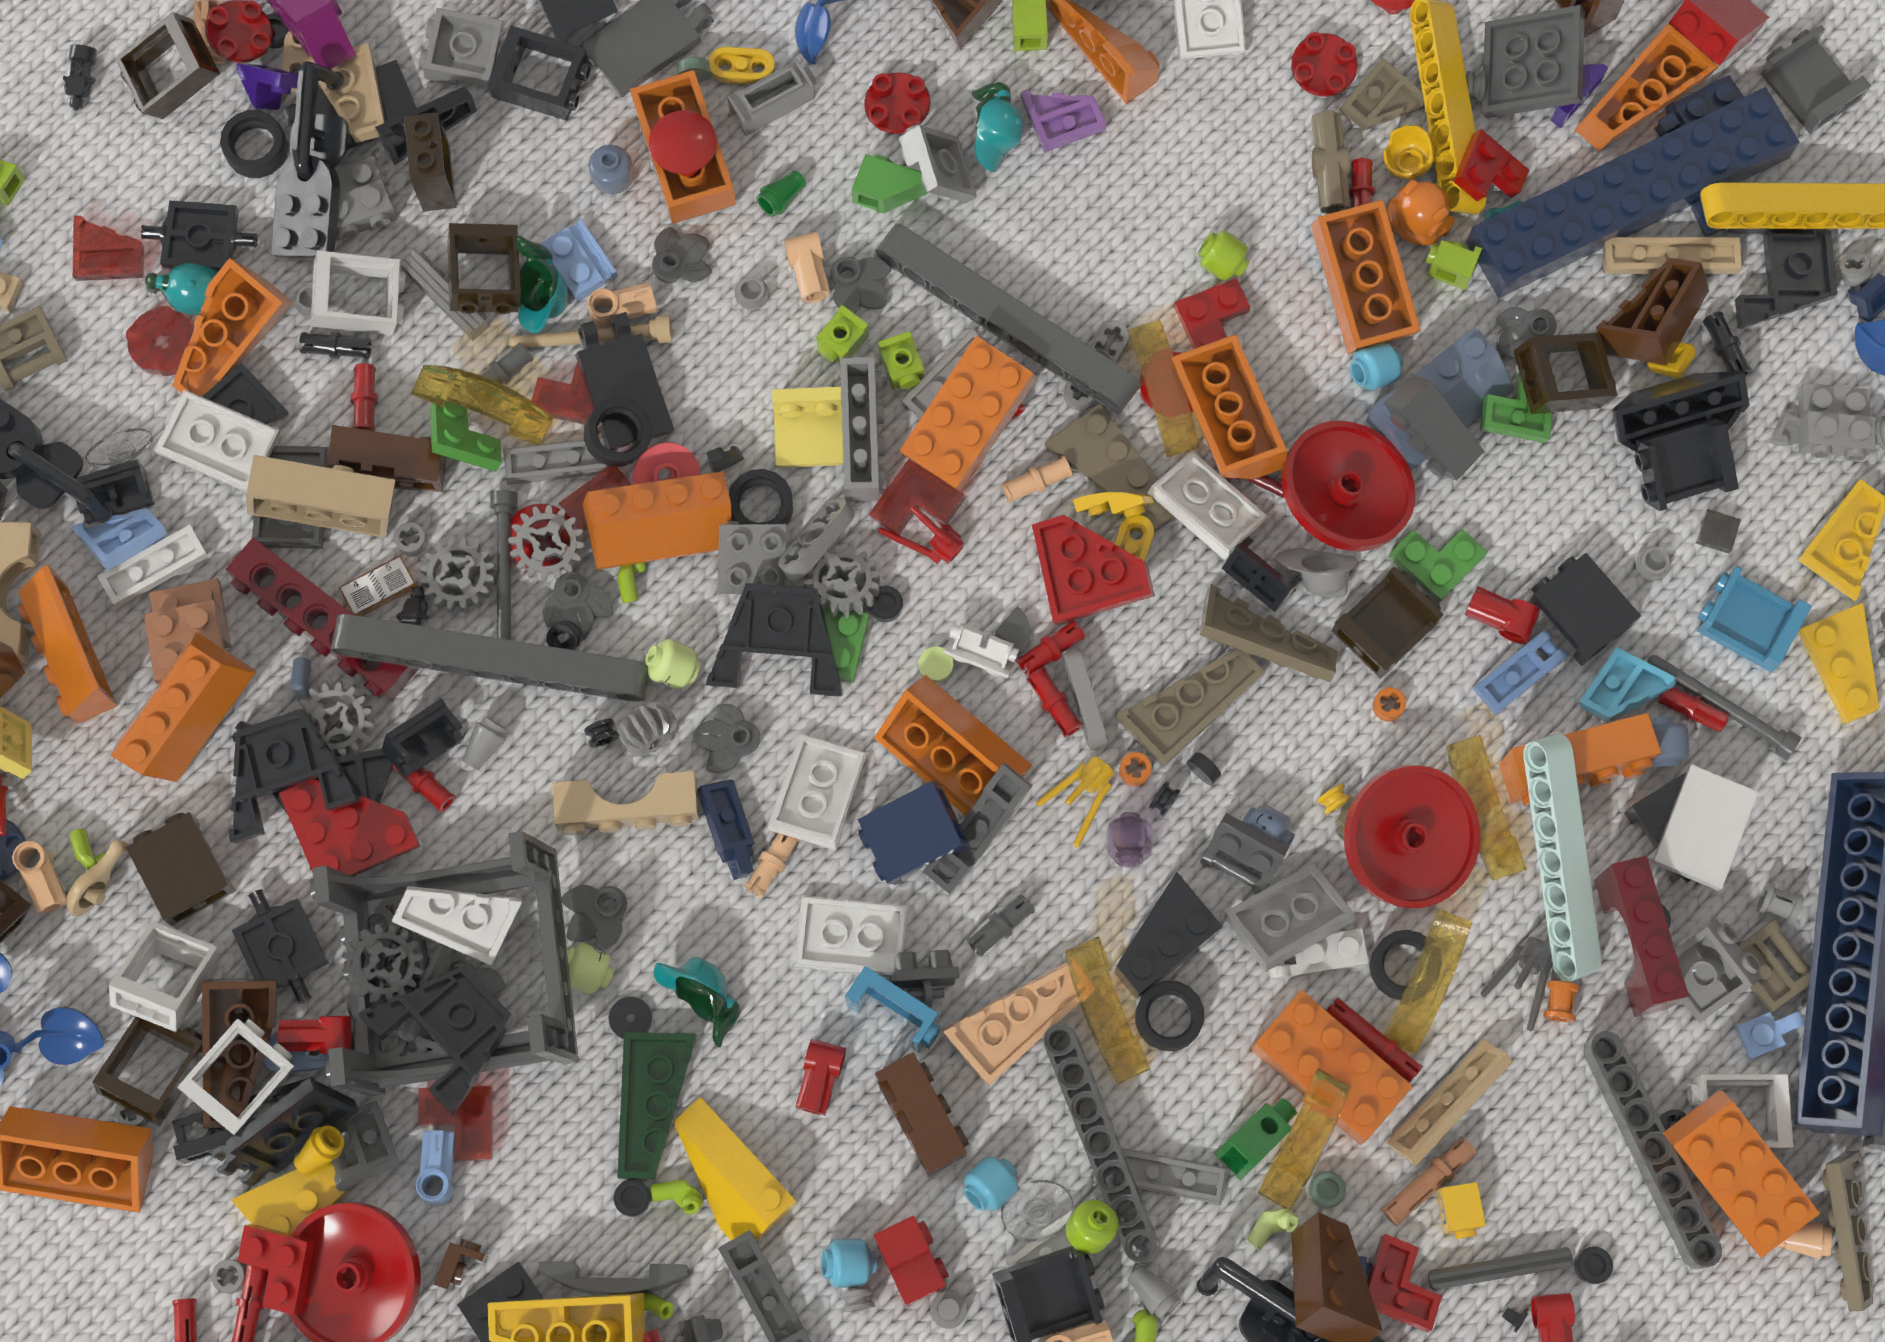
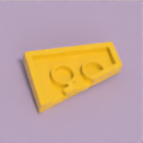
M1859 479L1798 558V561L1853 601L1859 598L1864 573L1868 568L1872 547L1885 513V496L1862 479Z
M1863 603L1805 626L1798 631L1844 725L1875 713L1880 709Z
M332 1161L315 1168L309 1174L301 1173L295 1169L231 1199V1201L252 1224L292 1234L306 1217L323 1207L336 1204L350 1190L339 1191L334 1181L336 1173Z

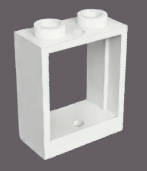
M317 250L313 268L310 327L393 335L396 325L402 324L404 304L398 303V292H404L405 272L399 271L400 259ZM330 273L387 279L385 317L329 312Z
M152 921L109 984L110 1006L176 1032L200 996L202 982L210 979L217 969V946L212 945L205 939H196L183 934L174 927L163 926ZM156 952L197 968L178 998L137 983V980Z
M237 1019L177 1087L233 1135L242 1129L294 1069V1066L289 1062L293 1056L280 1044L276 1043L271 1047L261 1038L265 1032L250 1019L244 1024ZM240 1034L276 1064L280 1070L237 1118L196 1082Z
M1788 1074L1699 1075L1692 1079V1084L1688 1086V1102L1690 1106H1694V1109L1708 1099L1707 1088H1765L1768 1140L1763 1141L1771 1151H1785L1793 1148Z

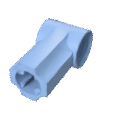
M444 1130L423 1131L420 1173L416 1181V1191L431 1206L445 1205L450 1201L454 1193L452 1183L456 1133ZM432 1180H443V1190L438 1195H427L426 1188Z

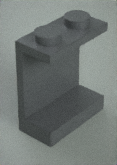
M1822 25L1811 32L1808 29L1802 31L1792 40V44L1787 48L1783 49L1780 46L1773 50L1766 57L1767 63L1761 72L1762 77L1809 134L1861 101L1871 87V84L1864 76L1851 82L1819 44L1818 41L1825 31Z

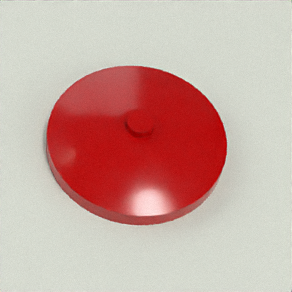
M1328 421L1311 427L1291 446L1287 452V459L1282 466V490L1291 513L1308 533L1334 548L1361 552L1382 547L1403 530L1412 516L1416 491L1409 465L1403 455L1386 437L1362 424L1349 421Z
M1404 765L1390 768L1368 781L1358 792L1350 806L1344 828L1346 858L1353 875L1360 885L1378 900L1404 908L1429 907L1453 895L1465 883L1472 872L1480 847L1478 814L1466 790L1448 774L1438 769L1419 765Z
M343 1202L329 1205L306 1217L292 1234L315 1240L302 1313L296 1315L288 1314L299 1331L312 1342H388L409 1321L416 1307L420 1292V1263L416 1248L409 1234L389 1213L379 1207L362 1202Z

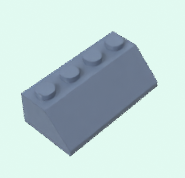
M1476 327L1414 374L1433 383L1466 428L1481 417L1483 398L1487 394L1506 397L1514 391L1513 384L1498 351ZM1398 386L1371 407L1366 422L1373 430L1386 437L1397 448L1412 471L1427 458L1410 446L1408 443L1409 435L1396 427L1389 418L1391 412L1384 405V402L1400 387Z

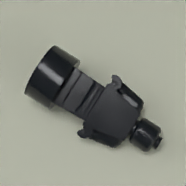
M80 44L70 45L68 58L71 61L70 76H63L65 94L71 96L69 106L74 111H79V109L83 108L84 100L82 98H86L90 94V89L96 82L94 77H90V70L96 64L97 50Z
M417 585L412 588L411 598L406 600L402 611L397 614L396 618L401 623L421 626V620H428V615L426 614L428 603L423 600L425 590L422 586Z

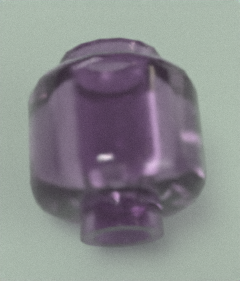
M1125 812L1120 817L1113 819L1107 826L1106 850L1108 856L1122 867L1131 868L1142 865L1153 852L1152 825L1146 819L1141 818L1138 813Z

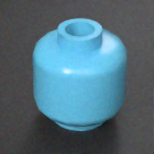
M1378 343L1361 348L1355 352L1350 364V373L1357 385L1362 386L1366 390L1375 391L1399 379L1403 359L1400 352L1389 343Z
M992 1156L985 1157L965 1175L964 1195L976 1209L980 1211L985 1209L996 1211L1016 1194L1018 1189L1015 1178L1017 1171L1004 1158L999 1160Z
M835 1239L831 1241L827 1249L822 1250V1276L824 1279H828L830 1284L836 1288L863 1287L868 1282L870 1274L876 1273L875 1251H870L867 1243L862 1239Z

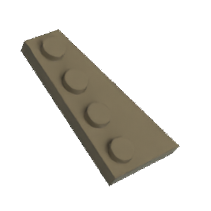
M1100 404L1045 442V447L1053 454H1058L1060 457L1065 456L1072 469L1078 473L1081 472L1103 493L1131 492L1149 495L1150 487L1159 480ZM1153 498L1154 503L1144 506L1145 513L1140 515L1145 516L1151 521L1155 533L1176 517Z
M1210 584L1205 596L1199 635L1207 637L1213 642L1237 648L1246 654L1270 660L1279 666H1286L1303 672L1312 678L1331 682L1336 673L1338 651L1299 630H1296L1293 634L1285 630L1280 620L1269 614L1266 618H1262L1248 610L1250 604L1239 598H1236L1235 602L1219 595L1222 589Z
M1236 649L1204 666L1200 671L1189 677L1178 680L1163 691L1143 699L1137 705L1117 713L1115 719L1164 768L1264 676L1265 671L1248 654Z
M1860 1151L1844 1152L1825 1164L1826 1169L1823 1170V1184L1826 1191H1830L1832 1203L1828 1211L1831 1226L1836 1228L1838 1241L1834 1246L1835 1259L1838 1264H1841L1843 1272L1840 1291L1842 1299L1847 1301L1849 1312L1864 1311L1873 1304L1870 1257L1868 1252H1862L1861 1245H1864L1866 1242L1867 1222L1866 1219H1863L1858 1214L1861 1198H1864L1863 1182H1857L1855 1179L1854 1164H1861Z

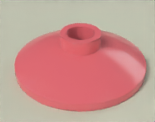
M662 442L649 447L639 456L633 469V485L701 475V471L696 457L686 447L673 442ZM667 468L669 470L668 477L666 479H659V471Z

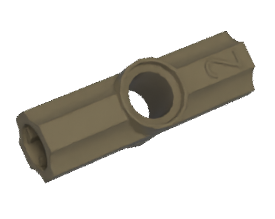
M1334 110L1321 111L1318 114L1312 115L1311 118L1314 145L1312 150L1313 178L1317 179L1320 212L1331 214L1350 208L1347 180L1350 161L1348 147H1344L1341 113H1336Z

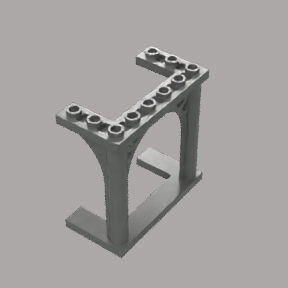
M523 831L508 833L510 857L390 877H352L329 866L313 868V879L310 881L312 898L317 905L343 914L344 925L341 926L340 935L343 945L346 946V952H353L354 950L348 944L351 939L362 941L359 932L363 929H366L372 935L370 919L374 915L384 916L388 920L389 925H395V934L398 935L403 926L392 922L394 913L388 907L394 906L393 909L397 910L408 886L478 894H490L536 886L549 1017L543 1014L527 1016L528 1031L505 1034L482 1072L547 1061H555L564 1065L579 1063L557 852L555 848ZM378 940V942L381 941L384 947L392 948L393 943ZM363 951L359 960L360 969L364 968L366 959ZM388 958L379 959L380 961L375 964L376 967L372 968L370 972H373L374 969H385ZM345 960L343 968L349 966L350 961ZM344 973L347 981L353 978L351 973ZM375 979L367 981L371 985L376 986ZM380 981L379 988H387V986H384L383 983ZM357 984L349 987L350 996L347 997V1010L349 1015L352 1016L353 1022L352 1050L344 1047L328 1049L329 1060L326 1061V1075L332 1087L369 1096L386 1094L385 1088L440 1079L456 1065L454 1060L435 1041L425 1039L419 1035L413 1041L417 1047L416 1052L407 1050L408 1055L402 1056L408 1047L409 1041L399 1038L397 1046L390 1052L384 1053L381 1048V1040L358 1015L364 1009L369 1007L374 1009L385 1004L382 996L379 997L376 1003H370L369 993L359 998L356 995L360 987ZM427 1048L433 1049V1051L426 1052Z

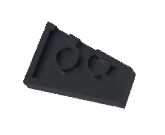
M464 86L376 126L375 129L388 158L395 166L408 157L404 116L438 112L446 132L475 113L477 109L472 95Z
M242 363L202 396L264 424H269L289 415L288 411Z

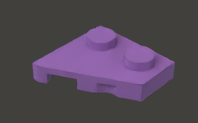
M1028 90L1021 92L1020 98L1044 153L1106 131V122L1094 96L1077 95L1071 97L1064 93H1052V96L1032 95L1031 91Z

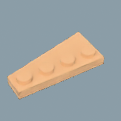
M1068 961L940 1031L981 1079L990 1086L1037 1043L1050 1026L1060 1022L1095 988L1072 961Z

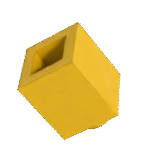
M1477 1182L1443 1187L1435 1191L1444 1234L1454 1233L1455 1240L1477 1236L1476 1229L1486 1226Z

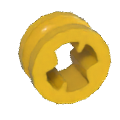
M1343 783L1336 785L1317 799L1316 802L1319 805L1323 804L1325 806L1324 813L1326 815L1332 814L1353 798L1351 794L1344 793L1343 789L1345 786Z

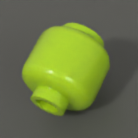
M1221 230L1216 234L1211 232L1197 253L1201 257V267L1222 281L1230 279L1233 275L1240 277L1250 262L1246 258L1248 252L1247 244L1226 230Z
M1094 1199L1082 1202L1076 1207L1066 1222V1236L1069 1243L1076 1250L1084 1254H1095L1103 1251L1115 1238L1119 1229L1115 1211L1105 1202Z

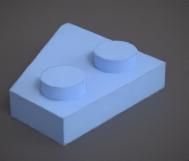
M148 508L132 511L126 515H114L110 520L104 522L105 524L85 528L83 523L72 526L76 536L107 571L168 536L164 526Z

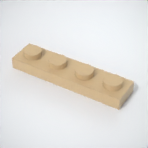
M1614 237L1606 241L1602 247L1604 274H1653L1669 258L1700 262L1705 274H1739L1742 270L1740 237Z
M1483 1039L1388 1140L1387 1144L1390 1148L1408 1162L1417 1166L1513 1063L1509 1055Z

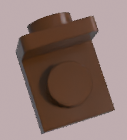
M462 1238L459 1245L449 1242L434 1285L453 1291L455 1284L460 1286L468 1267L467 1264L463 1263L465 1256L486 1263L488 1256L480 1253L482 1245Z

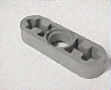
M1107 322L1100 328L1090 347L1117 364L1128 346L1129 331L1120 322ZM1117 332L1120 334L1119 340L1121 343L1115 341L1108 354L1104 351L1108 342L1106 334L1112 336ZM1067 382L1064 390L1066 404L1071 409L1077 411L1089 408L1094 402L1093 398L1081 396L1079 400L1074 399L1072 389L1077 391L1078 389L1072 386L1070 382Z
M835 498L827 502L782 554L778 565L789 580H797L808 574L852 522L855 514L844 498Z
M1080 649L1062 653L1065 672L1080 722L1083 724L1082 729L1088 747L1093 749L1107 745L1105 728Z

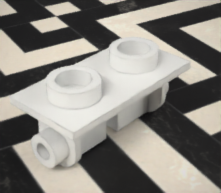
M963 623L961 626L953 625L949 636L950 640L943 650L944 654L952 656L959 662L970 663L983 668L989 674L1005 678L1009 677L1017 662L1016 658L1019 653V649L1014 648V643L991 635L988 644L984 645L981 643L984 632Z

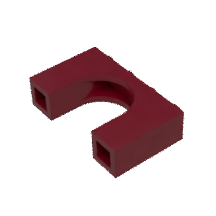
M1643 856L1611 864L1594 879L1603 913L1619 911L1630 936L1635 970L1633 977L1624 982L1634 1017L1669 1009L1689 997L1648 858Z

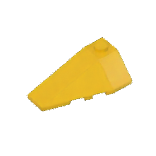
M701 1097L673 1121L716 1222L730 1240L751 1230L758 1242L798 1205L789 1192Z

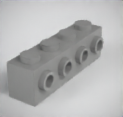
M875 357L840 358L845 500L847 502L880 501L879 489H886V470L879 469L878 457L885 456L884 436L877 435V424H884L883 403H876V392L883 391L882 371H875Z

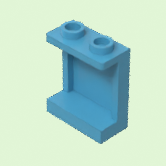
M1736 565L1729 574L1724 571L1718 579L1714 590L1719 593L1714 602L1708 600L1702 608L1698 619L1703 622L1697 632L1772 673L1783 661L1812 605L1801 599L1795 604L1790 603L1741 576L1740 574L1743 569Z
M864 966L845 995L847 1007L859 1014L869 998H874L920 1028L912 1040L913 1050L919 1053L923 1046L929 1049L940 1033L938 1013Z

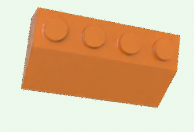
M1236 334L1171 357L1221 476L1257 479L1282 470L1283 463L1287 459L1286 446Z
M724 471L587 492L583 502L596 570L718 551L719 524H725V521H732L731 501Z
M48 565L42 567L19 591L23 604L18 605V608L26 624H32L35 634L31 636V640L38 654H44L48 665L44 666L43 669L52 686L57 685L60 696L56 697V701L64 716L69 715L79 724L117 707V704L68 585Z
M195 632L121 735L111 756L141 775L177 782L255 675L256 670L198 632Z
M927 675L905 690L874 736L880 744L926 783L931 781L940 783L949 802L965 816L984 793L983 789L1003 763H1006L1023 778L1032 766V764Z
M9 1106L0 1121V1191L137 1213L141 1211L153 1159L152 1128Z

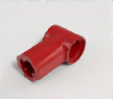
M1477 586L1464 615L1497 629L1502 637L1511 642L1527 644L1540 615V610L1527 601L1520 599L1509 600Z
M319 1016V1019L280 1020L278 1044L288 1052L319 1051L320 1054H329L328 1049L340 1047L352 1050V1016Z
M816 1039L810 1040L803 1066L805 1073L795 1106L797 1109L826 1116L835 1079H839L846 1047Z
M1571 1294L1533 1295L1531 1297V1315L1535 1329H1538L1539 1342H1573L1572 1327L1575 1323V1311Z

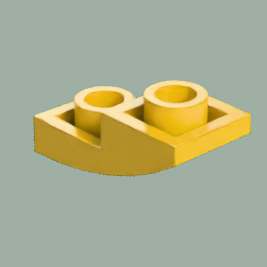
M1131 492L1096 493L1072 499L1076 512H1089L1090 517L1109 511L1108 505H1110L1112 514H1124L1125 518H1131L1145 513L1144 506L1154 503L1152 496Z

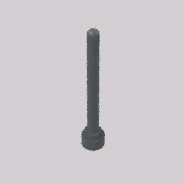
M498 490L490 493V508L493 509V514L497 516V638L511 640V544H509L508 538L511 535V516L514 515V510L518 508V493L509 490Z
M1651 655L1648 658L1647 663L1676 677L1677 685L1695 696H1701V700L1726 713L1733 720L1771 743L1770 747L1775 749L1774 753L1784 760H1788L1802 739L1801 736L1791 730L1788 732L1783 729L1780 731L1776 730L1661 657Z

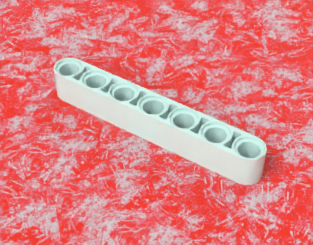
M1556 733L1526 744L1524 748V763L1553 968L1556 975L1562 981L1573 982L1597 972L1601 967L1602 959L1573 749L1565 735Z

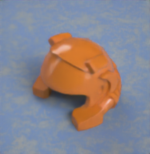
M1410 180L1406 186L1399 189L1395 198L1390 199L1387 207V215L1392 231L1404 242L1407 241L1416 245L1427 246L1438 243L1442 236L1446 237L1450 233L1455 221L1454 217L1448 215L1450 212V200L1446 192L1439 185L1431 182Z

